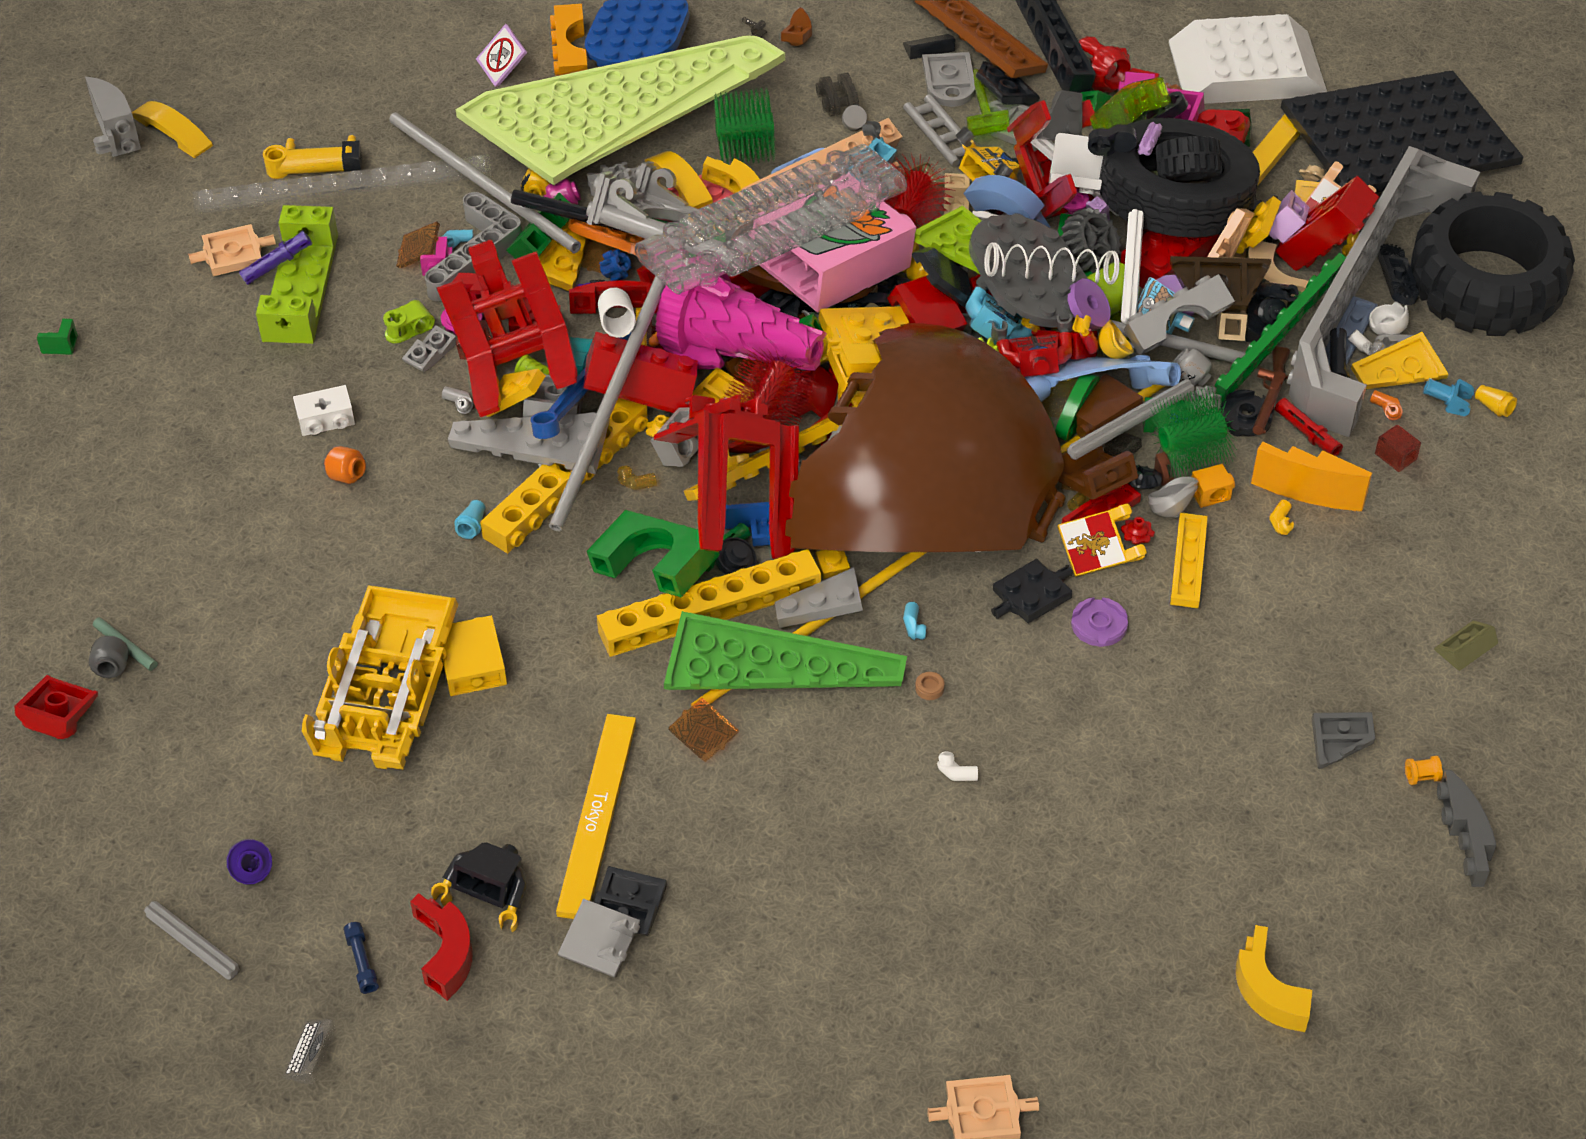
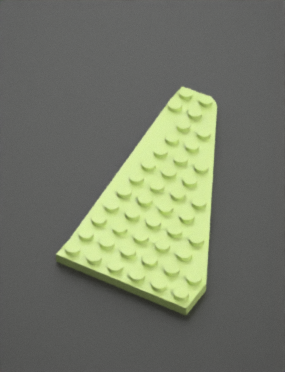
M742 36L486 91L457 108L456 116L549 183L555 185L578 170L714 100L715 94L718 98L721 94L724 95L725 92H729L750 80L756 79L785 61V52L763 38Z

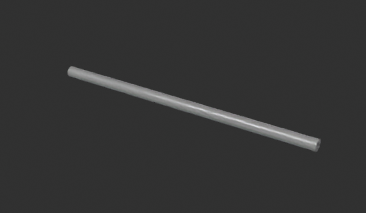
M394 112L389 118L390 123L531 224L534 223L541 231L572 253H577L580 250L581 243L534 209L512 204V194L399 113Z
M660 265L634 329L630 334L549 523V527L554 531L560 532L563 529L660 301L662 291L672 272V269L667 265Z

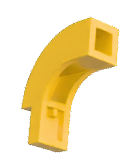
M708 156L703 163L701 179L730 190L736 198L742 188L760 180L750 167L735 158L731 165ZM735 209L733 214V221L743 225L746 224L744 219Z
M1255 925L1253 937L1247 936L1245 949L1239 950L1236 962V980L1240 992L1249 1006L1267 1021L1286 1029L1305 1032L1310 1017L1312 990L1284 984L1270 973L1265 963L1268 927Z

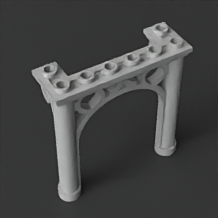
M651 161L641 163L635 172L636 185L628 179L616 180L617 177L613 176V172L610 171L600 173V176L596 177L593 185V190L595 191L593 201H590L586 211V215L589 216L587 224L602 223L720 264L726 270L732 272L738 270L744 254L743 247L735 244L729 246L651 219H667L700 230L713 215L688 206L686 201L661 185L660 178L664 177L668 188L676 186V176L670 169H657L656 166H653L654 162ZM723 218L725 239L731 241L735 231L743 224Z

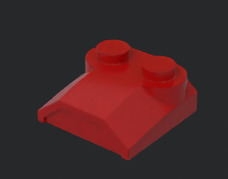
M1209 109L1201 112L1197 119L1199 123L1214 126L1217 129L1230 133V135L1241 140L1243 144L1250 127L1249 118L1236 110Z
M46 675L14 706L15 716L28 729L57 739H66L76 733L77 721L98 697V691H92Z

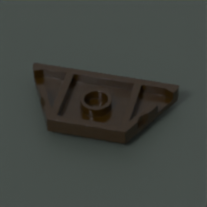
M1170 256V266L1182 288L1187 287L1190 290L1197 286L1195 283L1207 275L1213 278L1219 274L1235 301L1227 310H1247L1271 265V259Z

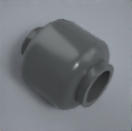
M103 636L95 640L89 655L91 671L103 678H114L121 675L126 668L129 656V649L126 643L115 636Z

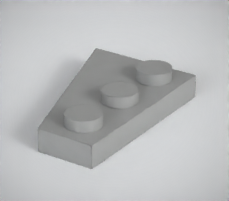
M851 568L776 601L775 608L779 628L863 611L855 569Z

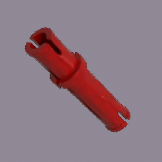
M1287 398L1281 399L1276 404L1274 410L1308 437L1309 443L1319 446L1322 450L1334 456H1337L1342 451L1343 445L1327 433V428L1316 424L1305 413L1290 403ZM1293 415H1295L1296 417H1298V418H1299L1302 422H1304L1305 424H1302V423H1301L1300 421H1298ZM1312 431H1315L1320 437H1322V438L1324 439V441H1323L1322 439H1320V438H1319L1316 434H1314Z

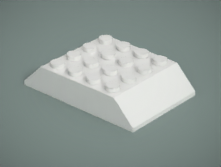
M1288 14L1194 20L1169 40L1170 50L1182 90L1203 92L1204 104L1287 99L1327 92L1308 31Z

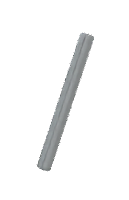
M1183 380L1070 444L1067 448V453L1072 459L1080 458L1145 421L1150 416L1152 417L1153 413L1154 415L1156 412L1159 413L1161 411L1160 402L1164 409V403L1166 408L1168 407L1167 401L1169 406H1171V401L1174 404V399L1175 402H1178V400H1181V397L1182 399L1184 398V395L1187 397V393L1190 395L1194 391V385L1191 384L1190 380Z

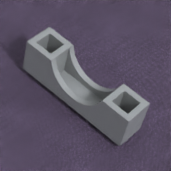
M1218 274L1213 278L1207 275L1195 283L1196 287L1190 290L1185 287L1173 294L1174 298L1168 302H1165L1164 299L1152 305L1150 307L1151 311L1143 315L1141 311L1131 316L1124 331L1138 355H1143L1163 344L1167 338L1166 324L1168 318L1178 312L1189 311L1197 313L1208 320L1229 309L1235 301L1220 275Z

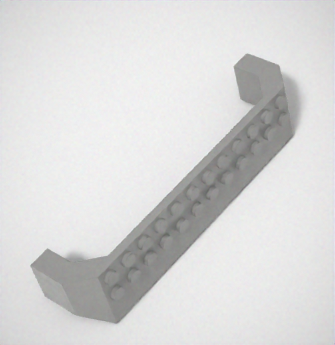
M1408 147L1378 200L1374 212L1369 216L1299 341L1298 350L1295 351L1291 360V366H1294V369L1291 370L1287 380V384L1290 385L1288 395L1294 405L1316 424L1323 425L1332 432L1350 437L1359 420L1367 384L1331 372L1325 348L1330 341V330L1338 326L1352 297L1356 295L1374 263L1380 246L1385 243L1397 219L1427 212L1432 213L1439 205L1451 198L1459 201L1464 194L1475 192L1480 176L1479 171L1446 161L1420 149Z

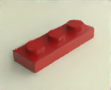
M1127 483L1094 500L1090 499L1064 516L1061 524L1105 512L1123 504H1129L1132 508L1140 502L1141 494Z

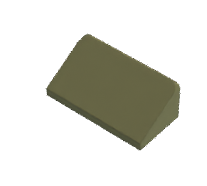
M1473 620L1437 645L1434 650L1460 671L1498 644L1495 627Z

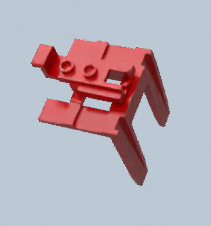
M1090 99L1082 102V129L1098 123ZM1042 100L1031 105L1007 127L1008 133L1013 131L1017 141L1014 150L1026 182V187L1035 193L1045 205L1041 212L1045 220L1061 215V213L1068 212L1064 206L1073 200L1077 194L1076 189H1079V187H1075L1071 174L1059 177L1052 183H1049L1052 161L1040 150L1034 151L1030 143L1048 126L1051 120L1046 102ZM1088 194L1089 201L1091 202L1095 197Z
M490 239L469 247L468 251L482 287V298L471 302L462 279L437 287V291L467 359L473 402L479 416L484 417L500 410L501 393L497 366L538 350H545L549 373L556 389L575 384L577 382V367L569 331L537 251L512 260L520 284L512 286L511 281L507 280L493 240ZM524 297L527 298L537 323L533 324L527 306L524 302ZM477 314H484L493 339L487 340ZM515 316L520 329L507 333L502 320Z
M737 394L730 398H721L717 403H715L714 398L699 395L685 398V403L689 404V419L691 420L684 423L674 422L669 424V429L654 434V440L678 444L698 436V532L700 549L716 552L722 550L726 520L728 449L729 452L749 454L770 446L769 534L772 559H778L793 553L794 548H791V537L785 535L786 520L792 519L794 498L789 496L791 481L798 480L799 426L781 425L775 420L763 419V417L768 416V405L761 404V398L741 402V395Z

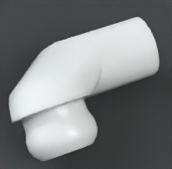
M945 751L939 754L938 769L950 780L978 781L977 766H959L954 761V754Z

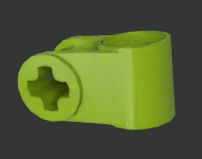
M419 300L410 301L384 314L383 322L387 326L385 338L393 344L404 342L418 334L431 330L435 324V319Z

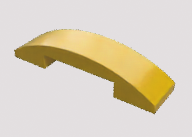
M148 101L132 112L135 120L146 127L151 124L177 141L179 149L193 158L198 157L213 146L212 142L195 124L165 104Z
M665 151L644 159L645 162H654L653 166H656L657 169L667 168L675 174V188L679 192V197L686 201L688 206L699 209L713 203V199L700 177L678 154L672 151Z

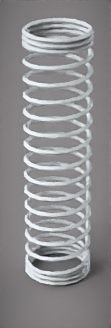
M609 288L605 290L598 300L601 325L610 336L616 338L624 337L631 333L636 323L631 299L622 289ZM613 306L627 308L626 313L619 318H611L605 315L608 309Z

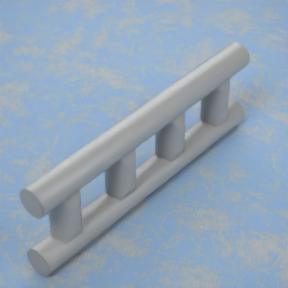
M931 94L924 98L925 104L914 107L911 102L905 103L903 109L951 166L957 167L960 164L958 158L964 156L965 150L963 146L951 150L946 143L958 140L962 145L961 141L956 137V134L961 130ZM933 111L938 117L926 121L922 115ZM945 125L950 132L939 136L934 129Z

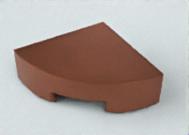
M1165 452L1156 454L1154 469L1162 474V486L1174 480V477H1170L1167 470V465L1170 464V461Z

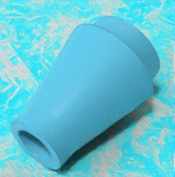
M479 500L471 501L469 506L455 519V531L460 537L472 539L480 533V521L483 520V514L486 509L483 502Z

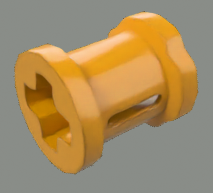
M1431 756L1430 759L1414 761L1412 758L1406 759L1405 774L1409 784L1416 785L1418 781L1426 780L1441 781L1443 770L1440 758L1438 756Z

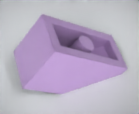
M1292 190L1281 201L1269 233L1273 239H1279L1282 243L1306 223L1310 208Z

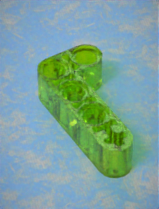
M1157 77L1124 86L1089 118L1093 130L1098 128L1109 129L1117 124L1127 125L1132 123L1144 111L1168 105L1171 99L1164 78Z

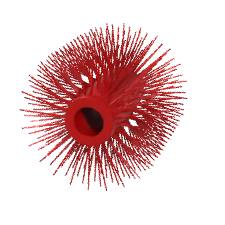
M909 161L907 163L910 171L905 166L903 167L906 175H903V170L900 171L897 166L895 169L898 172H893V170L891 171V169L886 168L892 174V178L890 179V175L882 174L888 182L879 181L884 188L875 189L881 194L879 197L882 201L886 199L885 203L899 214L907 215L915 223L916 229L920 228L917 224L923 226L925 225L924 223L927 224L935 220V218L941 217L942 215L938 211H947L941 204L950 203L942 197H954L946 193L942 196L940 195L943 193L941 192L942 190L952 189H942L943 187L935 189V187H939L936 185L946 184L944 182H932L939 179V177L931 179L933 175L937 174L936 172L930 176L928 175L930 171L927 170L924 173L926 166L924 171L921 172L920 168L919 171L916 170L915 164V171H913Z
M754 356L753 358L757 361H751L756 364L755 368L742 362L744 366L751 368L753 371L748 370L751 374L744 370L742 371L750 376H744L748 379H743L746 383L737 380L745 385H739L743 389L736 387L741 392L734 389L743 398L741 401L746 402L750 399L761 398V404L768 405V416L763 417V419H773L782 425H785L784 423L788 420L797 425L796 422L787 417L793 418L789 414L797 416L791 412H797L791 407L798 409L793 405H798L794 401L800 402L796 398L803 400L798 395L807 398L799 392L804 394L805 392L801 389H807L803 386L808 388L810 386L802 383L804 380L799 378L809 379L795 375H803L805 373H795V370L789 366L790 364L787 365L779 361V357L778 361L772 360V358L769 361L765 358L767 361L764 362L763 357H759L761 359L759 360Z

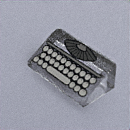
M333 1020L305 1021L283 1074V1079L314 1086L336 1031Z

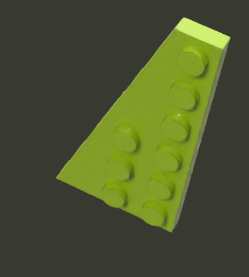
M963 205L916 229L914 242L926 248H935L950 260L979 273L969 254V241L974 228L982 220Z

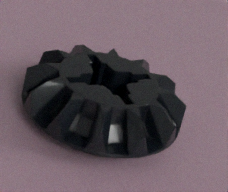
M1138 464L1136 465L1138 478L1128 483L1136 488L1152 489L1162 484V474L1156 469Z

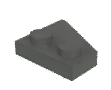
M1065 90L1056 92L1052 100V106L1049 109L1051 120L1036 139L1055 141L1058 133L1082 136V93Z
M1372 712L1313 713L1312 715L1318 769L1325 768L1372 745L1376 739Z

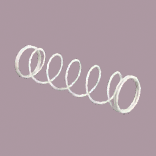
M990 243L985 253V271L991 277L998 270L999 250L1003 262L1002 277L1005 276L1007 258L1014 247H1020L1024 253L1026 279L1029 277V265L1032 256L1040 248L1046 251L1049 258V280L1053 276L1052 267L1056 256L1062 250L1068 251L1073 262V282L1076 280L1077 263L1084 252H1090L1094 256L1097 267L1095 275L1096 284L1099 282V268L1105 256L1103 272L1106 283L1114 284L1119 274V257L1115 251L1106 252L1100 259L1099 264L1095 254L1090 249L1082 251L1077 257L1076 262L1072 253L1066 247L1058 250L1052 261L1049 252L1043 246L1035 248L1029 260L1024 248L1019 244H1015L1010 248L1005 259L1002 249L997 243ZM992 247H993V248H994V265H993V269H992V272H991V271H990V264H989V263H990V253H991V250H992ZM1113 254L1115 265L1113 277L1110 281L1108 268L1111 255Z

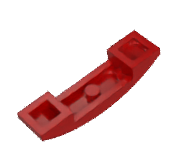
M622 280L603 281L569 289L570 314H596L599 297L609 288L624 290L631 299L632 307L642 308L652 283ZM613 306V307H611V308H626V307H623V306Z

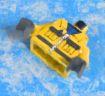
M965 126L956 134L965 150L959 169L972 181L986 175H1000L1017 181V174L1020 170L1017 158H1011L999 147L976 146L972 140L975 137L974 134Z

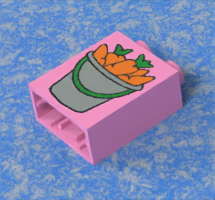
M845 174L755 216L750 258L818 313L820 309L829 308L859 293L861 290L869 288L909 268L916 226L907 215L899 214L882 201L873 189L864 187L849 174Z

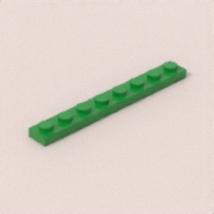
M1339 252L1333 260L1328 259L1323 265L1321 273L1318 276L1313 275L1308 281L1306 289L1303 292L1299 291V294L1295 295L1297 299L1292 301L1288 308L1284 307L1279 312L1273 325L1268 324L1264 328L1261 338L1257 342L1254 340L1250 343L1245 352L1246 354L1242 358H1236L1227 375L1222 374L1218 378L1215 388H1217V394L1222 396L1221 403L1226 400V396L1229 393L1236 391L1328 291L1346 256Z

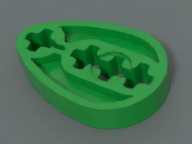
M1086 374L1078 378L1055 429L1058 438L1069 441L1076 434V414L1099 382V376Z

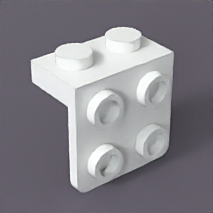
M1058 133L1056 135L1049 183H1052L1059 177L1071 174L1075 187H1079L1080 193L1094 194V189H1101L1102 180L1099 177L1103 156L1094 155L1089 151L1087 136Z

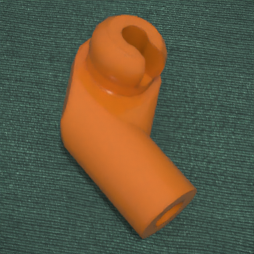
M1374 390L1370 402L1381 406L1388 419H1399L1403 413L1399 400Z

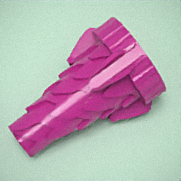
M699 258L687 259L670 276L662 291L656 313V331L660 345L664 347L665 351L698 360L697 369H721L724 366L721 355L745 359L749 357L751 360H756L753 358L755 356L761 360L759 358L763 357L759 354L761 352L769 361H771V358L778 361L779 357V361L785 364L788 363L790 364L789 366L803 370H816L820 365L824 349L823 339L827 334L822 330L799 323V318L782 313L780 308L761 301L753 293L742 290L740 286L731 283L728 272L724 270V267Z

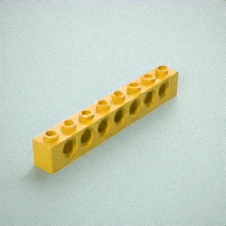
M621 398L617 399L609 418L610 421L597 470L603 464H608L620 448H625L635 434L642 432L646 428L648 423L646 405ZM554 463L550 466L542 464L480 521L483 539L507 554L514 547H519L529 533L539 529L543 520L555 512L572 470L566 469L564 464ZM586 472L582 484L586 480H591L595 474Z
M809 549L793 552L778 559L768 560L759 565L739 569L736 572L692 585L682 598L663 593L648 600L634 602L629 606L606 611L603 614L597 615L598 633L609 657L675 637L682 611L728 620L775 605L776 601L821 582V572Z

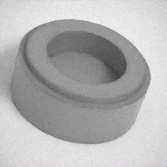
M858 105L847 107L842 114V123L849 130L861 129L867 120L865 110Z

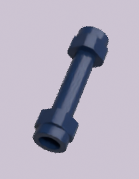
M360 922L348 923L344 926L343 930L347 945L352 947L358 974L356 977L360 992L363 994L374 992L379 988L375 970L370 968L363 943L366 939Z

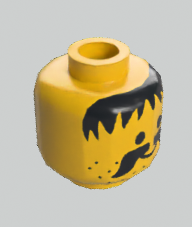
M528 168L521 182V191L544 196L546 195V186L550 183Z

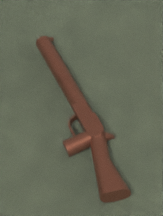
M1276 346L1272 351L1273 371L1262 367L1259 369L1257 377L1264 379L1263 386L1268 389V393L1253 427V432L1256 435L1266 433L1264 429L1284 380L1288 379V375L1284 373V365L1290 354V349ZM1265 380L1271 381L1270 386L1265 383Z

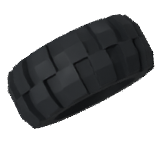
M1480 191L1466 193L1459 201L1453 198L1439 205L1423 221L1417 232L1410 267L1417 283L1416 288H1418L1421 301L1427 300L1429 311L1439 319L1444 320L1447 317L1455 322V328L1472 333L1473 329L1486 331V336H1505L1509 330L1515 329L1520 334L1534 329L1541 321L1544 323L1560 308L1572 279L1575 257L1570 237L1566 236L1564 226L1554 215H1545L1542 206L1528 199L1525 202L1513 199V194L1495 192L1494 196L1483 195ZM1472 251L1500 254L1517 262L1526 272L1512 275L1485 272L1467 264L1458 254Z

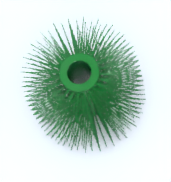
M752 89L750 90L752 96L750 95L751 101L745 93L746 99L744 102L743 93L740 91V109L736 90L735 103L731 93L729 95L731 99L728 100L727 92H725L726 97L724 100L726 103L724 105L721 98L722 94L719 96L721 101H718L715 94V129L721 160L724 162L723 153L725 152L726 162L729 165V146L732 157L731 161L734 159V154L736 159L739 160L738 140L740 142L741 160L743 163V159H745L743 154L745 153L748 161H750L748 156L750 152L752 162H755L753 151H756L758 159H760L758 153L761 151V158L765 161L763 154L765 155L764 148H766L769 157V150H771V156L775 159L776 155L773 153L775 152V138H773L775 131L768 89H765L767 94L765 95V101L762 93H760L759 97L758 92L755 91L756 110Z
M1210 391L1209 403L1207 393L1206 400L1204 398L1203 401L1199 395V402L1197 404L1193 399L1192 393V403H1190L1191 401L1188 396L1189 405L1186 398L1185 404L1183 403L1182 397V406L1178 400L1177 408H1174L1171 401V408H1168V410L1165 403L1163 409L1160 402L1161 411L1159 415L1161 414V416L1158 417L1159 422L1157 421L1159 427L1156 428L1159 430L1157 431V438H1159L1160 442L1157 443L1161 444L1160 449L1162 448L1163 452L1167 453L1168 459L1170 457L1172 473L1173 458L1175 461L1174 469L1177 466L1179 474L1180 467L1184 474L1183 465L1186 472L1187 465L1191 472L1190 463L1192 465L1193 461L1196 463L1195 465L1198 470L1197 461L1199 458L1203 466L1204 459H1207V457L1210 464L1212 458L1214 465V456L1218 462L1217 454L1220 455V460L1222 454L1225 461L1224 452L1228 458L1226 449L1228 452L1229 449L1226 442L1228 443L1226 437L1229 434L1227 429L1230 427H1227L1226 423L1229 422L1225 421L1226 416L1224 417L1221 414L1220 409L1218 412V400L1216 407L1214 392L1213 408L1211 406L1212 398Z

